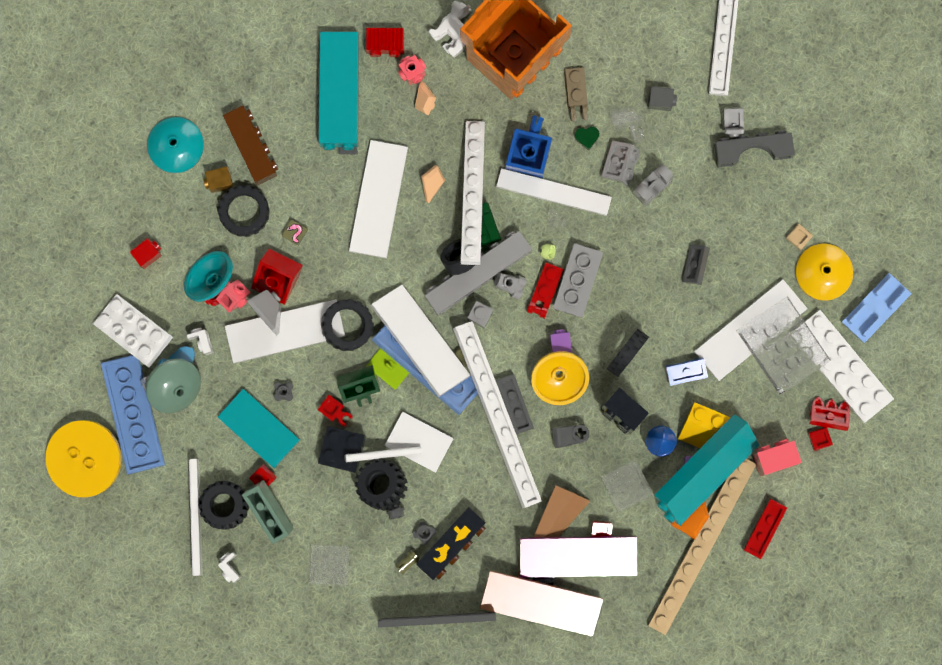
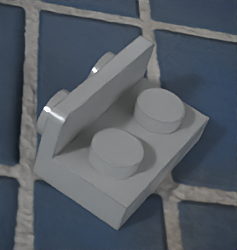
M612 140L601 176L604 179L619 181L624 185H629L630 180L634 176L635 163L639 159V149L633 144Z

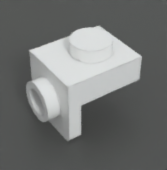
M227 552L220 558L221 563L218 565L223 571L222 576L228 582L232 581L233 583H236L241 578L229 564L237 556L235 552L231 554Z

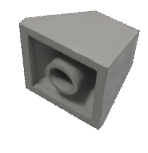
M265 290L247 302L277 336L280 331L281 305L278 303L280 298L274 291L270 294L268 290Z

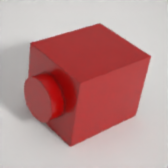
M148 238L130 251L131 255L143 269L162 256L159 252L161 247L155 240L151 242Z

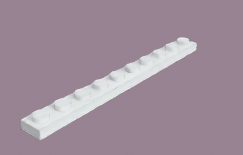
M471 321L453 328L522 509L542 501L474 324Z

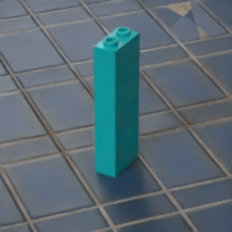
M320 32L319 145L324 150H335V147H342L343 150H354V147H358L359 34L358 32Z
M734 414L654 495L658 501L657 506L665 512L664 517L670 523L675 522L681 526L760 445L748 422Z

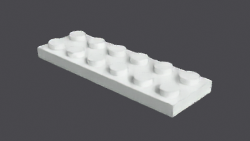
M821 310L790 333V336L863 424L894 400Z

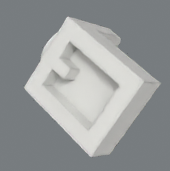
M202 328L191 330V334H188L187 338L189 340L200 339L197 341L200 352L203 351L205 355L214 353L208 331L202 330Z

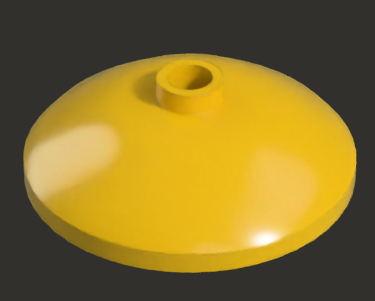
M817 244L811 246L798 259L796 265L798 285L805 294L817 300L827 301L838 298L851 285L853 279L852 262L848 255L835 245ZM824 267L829 268L830 272L828 274L824 273Z
M566 351L552 352L542 357L534 366L531 375L532 387L536 395L544 402L552 405H566L576 401L584 394L589 383V372L584 361L577 355Z

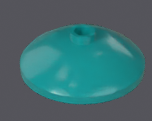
M170 117L157 123L151 130L147 140V151L150 159L158 168L168 173H182L190 170L199 162L204 150L203 136L198 127L190 120L181 117ZM172 140H177V143L174 146H172L170 142Z
M214 251L201 257L186 275L184 281L185 294L196 302L210 300L217 296L231 279L233 271L231 258L221 251Z

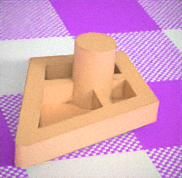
M420 81L415 109L429 115L430 111L435 107L436 97L425 82Z
M437 165L421 176L425 201L430 203L445 182V178Z

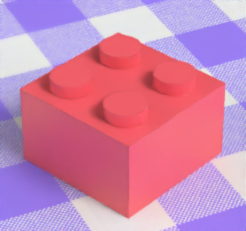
M788 439L774 443L775 447L773 448L767 445L756 449L757 453L753 454L755 464H757L759 475L764 476L802 463L795 441L789 442Z

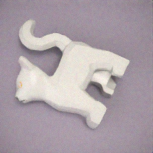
M458 1L452 2L451 13L443 18L439 27L436 30H429V34L435 41L442 39L447 34L452 38L449 44L445 43L442 47L453 58L458 56L466 46L460 39V28L464 25L460 19L466 17L472 11L470 5L466 6Z

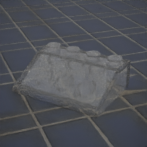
M788 296L736 330L779 395L831 361Z

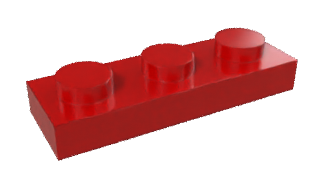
M769 499L743 551L758 559H762L787 507Z

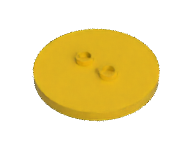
M78 420L65 424L53 434L46 449L45 459L49 476L59 489L75 497H92L106 491L115 482L121 469L122 455L118 441L109 429L94 421Z

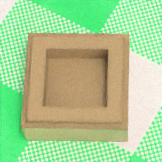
M798 224L786 239L798 250H801L813 235Z

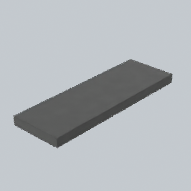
M483 612L380 618L378 620V628L496 621V613Z

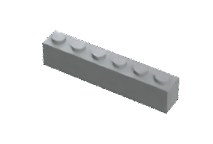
M512 231L504 237L505 241L500 244L496 242L489 247V252L486 254L481 253L480 265H475L471 270L460 275L452 276L450 274L442 279L443 283L438 287L433 285L426 290L427 294L424 296L437 316L495 278L498 273L504 272L532 252L531 246L520 231L516 233Z

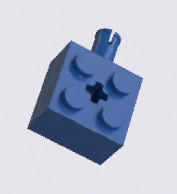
M532 116L529 132L519 129L514 131L506 170L543 178L552 137L540 135L544 118L539 117L536 124L537 116ZM528 150L532 151L530 157L526 156Z

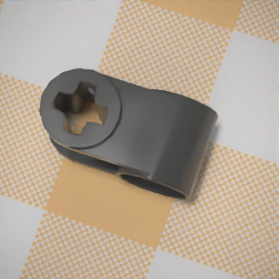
M584 425L552 429L555 448L584 443L589 438V430ZM578 429L586 432L583 439L575 436V433H578Z

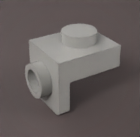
M743 107L724 108V132L729 134L730 137H738L744 133Z

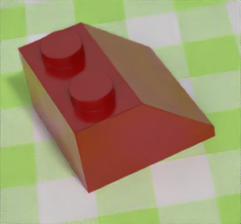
M268 249L259 262L251 289L259 293L268 290L270 294L274 291L280 298L279 302L285 305L300 276L303 265Z

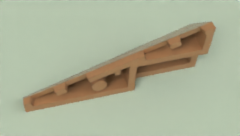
M555 485L533 538L559 537L589 504V500Z

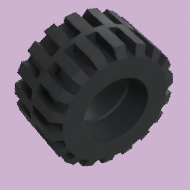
M373 459L372 463H365L366 467H361L359 469L361 471L360 475L356 474L355 477L358 479V482H355V487L358 489L355 491L360 496V500L377 510L385 511L387 508H395L394 504L399 505L401 503L399 501L400 498L404 499L406 496L403 492L407 491L408 487L405 484L408 482L404 477V472L392 462L384 459H379V461ZM382 475H388L389 486L387 490L382 494L375 495L373 491L375 480Z
M217 481L214 484L208 485V488L203 490V494L199 498L200 504H198V509L201 511L200 515L204 518L205 523H208L213 528L223 530L235 528L241 524L243 519L247 517V511L249 510V506L242 496L245 492L242 487L229 481ZM220 494H228L234 499L235 508L229 516L221 517L213 509L214 500Z

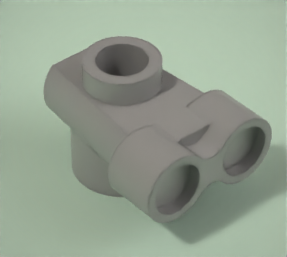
M498 273L494 280V285L497 289L510 293V297L519 300L522 297L527 279L519 275L514 277Z

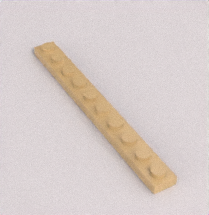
M746 459L725 480L708 512V520L697 538L693 540L648 624L651 628L664 635L667 634L757 465L754 462Z

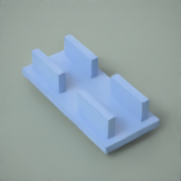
M888 273L842 323L865 343L912 293Z

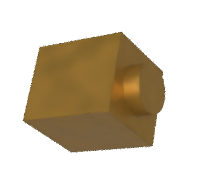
M227 166L205 172L206 178H203L204 185L211 193L234 188L230 170Z

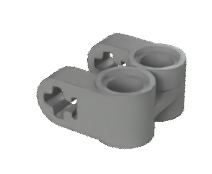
M661 164L646 180L634 189L632 194L644 206H647L672 182L673 174L665 165Z

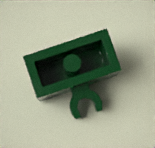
M373 365L336 377L338 389L344 403L357 399L358 406L362 407V399H367L369 404H371V394L380 392L379 380Z

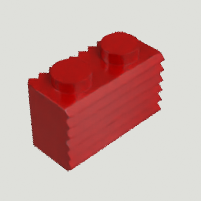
M366 28V54H370L371 57H381V54H389V57H400V54H404V28Z

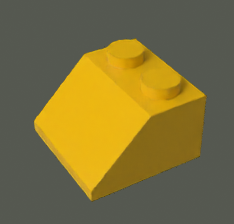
M694 402L678 439L701 448L730 417Z

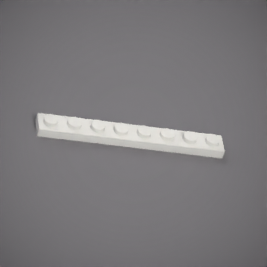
M466 121L461 264L480 265L485 135V122Z

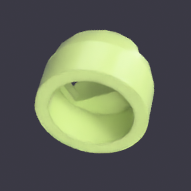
M544 244L540 247L542 252L539 253L542 258L548 260L554 258L556 252L554 245Z

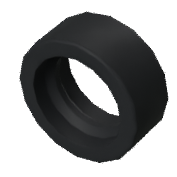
M462 239L448 244L440 255L441 262L448 273L452 275L466 273L475 266L461 264V258L452 261L461 254Z

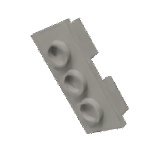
M574 243L553 309L583 318L603 252Z

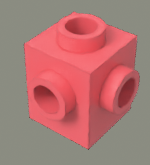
M414 55L412 57L407 56L400 61V71H398V74L403 81L406 80L411 85L413 83L417 84L424 79V69L426 66L421 58L417 59ZM415 66L414 70H409L410 67Z
M237 279L232 283L229 282L216 300L230 313L237 307L241 309L247 303V297L251 292Z

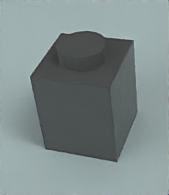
M651 86L648 109L671 111L672 106H676L677 95H674V89Z

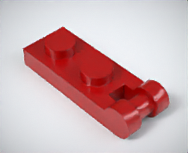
M545 263L527 313H535L540 315V318L545 319L564 269ZM537 301L544 303L543 308L536 306Z

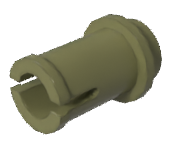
M413 550L408 551L407 555L395 567L404 575L411 566L418 563L420 557Z

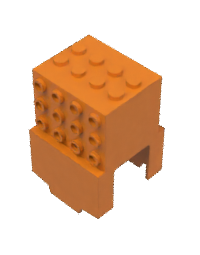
M484 0L470 19L460 28V39L466 45L467 60L512 100L514 97L518 98L523 93V88L527 83L530 85L537 78L536 74L540 69L544 71L550 64L549 60L553 56L556 58L562 52L564 43L570 38L572 25L560 14L557 15L556 22L553 21L532 0Z

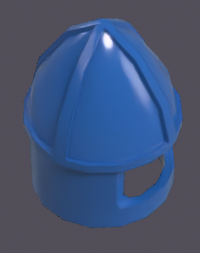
M667 426L654 427L646 436L647 449L651 454L659 457L669 455L677 444L675 433Z

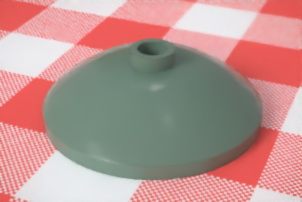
M170 359L161 363L151 372L146 383V397L149 403L156 410L163 413H175L187 408L196 399L200 391L201 377L199 371L192 363L184 359Z

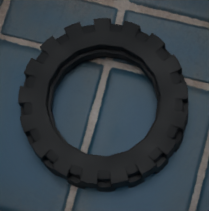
M238 185L235 188H230L227 193L223 194V198L219 201L218 215L222 225L231 234L239 237H250L253 234L259 233L266 226L265 224L269 220L270 208L265 196L258 189L249 185ZM239 196L252 197L259 204V217L250 226H238L229 218V205Z
M353 299L340 300L327 308L321 322L322 335L327 339V343L341 351H353L367 343L373 333L372 328H374V322L372 323L373 317L368 312L369 309L366 306L364 307L361 302H356ZM341 310H352L362 320V332L355 340H341L333 332V317Z
M637 329L606 369L619 377L648 340L649 336L640 329Z

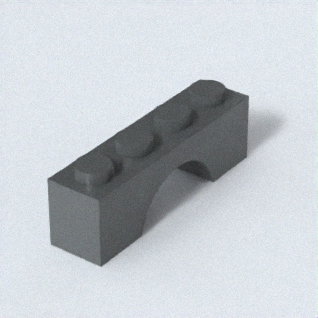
M786 130L777 131L774 135L759 133L756 134V137L751 138L748 135L738 136L735 140H730L728 137L720 138L714 145L717 168L737 165L740 155L751 148L765 150L773 160L790 159L795 155L792 132L786 133Z

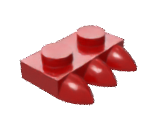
M820 397L813 401L810 410V425L848 431L850 407L845 401L840 404L838 409L833 399L829 400L825 407Z

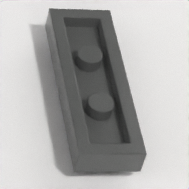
M512 374L496 380L516 435L534 429L515 375Z

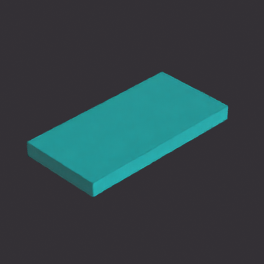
M244 389L218 416L226 426L274 469L300 441L298 437Z

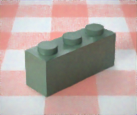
M264 480L248 488L242 494L272 544L288 536L293 531L292 524Z

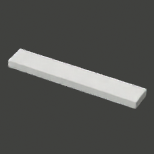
M719 0L709 86L710 95L728 96L738 0Z
M502 168L496 188L604 216L608 214L612 198Z
M190 459L192 575L202 576L201 511L198 509V504H200L199 459Z

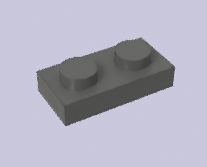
M700 245L690 246L682 282L702 285L710 250L709 247Z

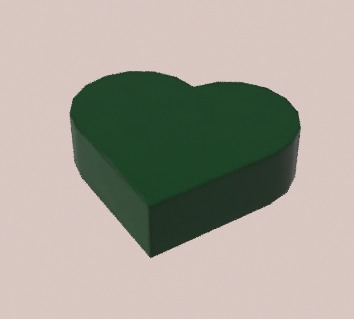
M596 127L579 128L575 132V140L587 150H590L599 138V130Z

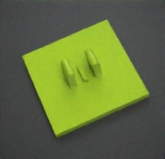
M381 348L366 365V367L373 365L376 375L394 390L399 387L409 374L408 371Z

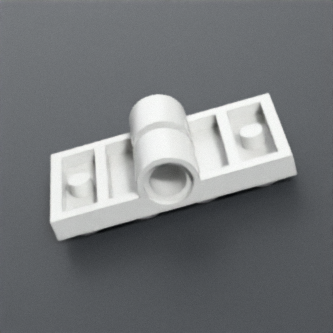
M118 294L114 296L93 323L149 368L173 338Z

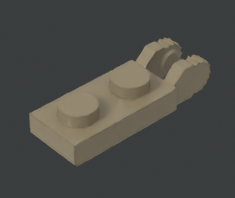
M584 68L565 69L571 121H576L577 118L575 107H582L583 120H588Z

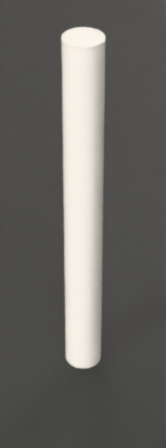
M421 446L346 454L345 462L421 454L422 449Z

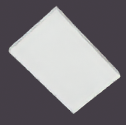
M402 412L385 446L389 449L421 446V454L407 455L405 457L436 473L454 438Z

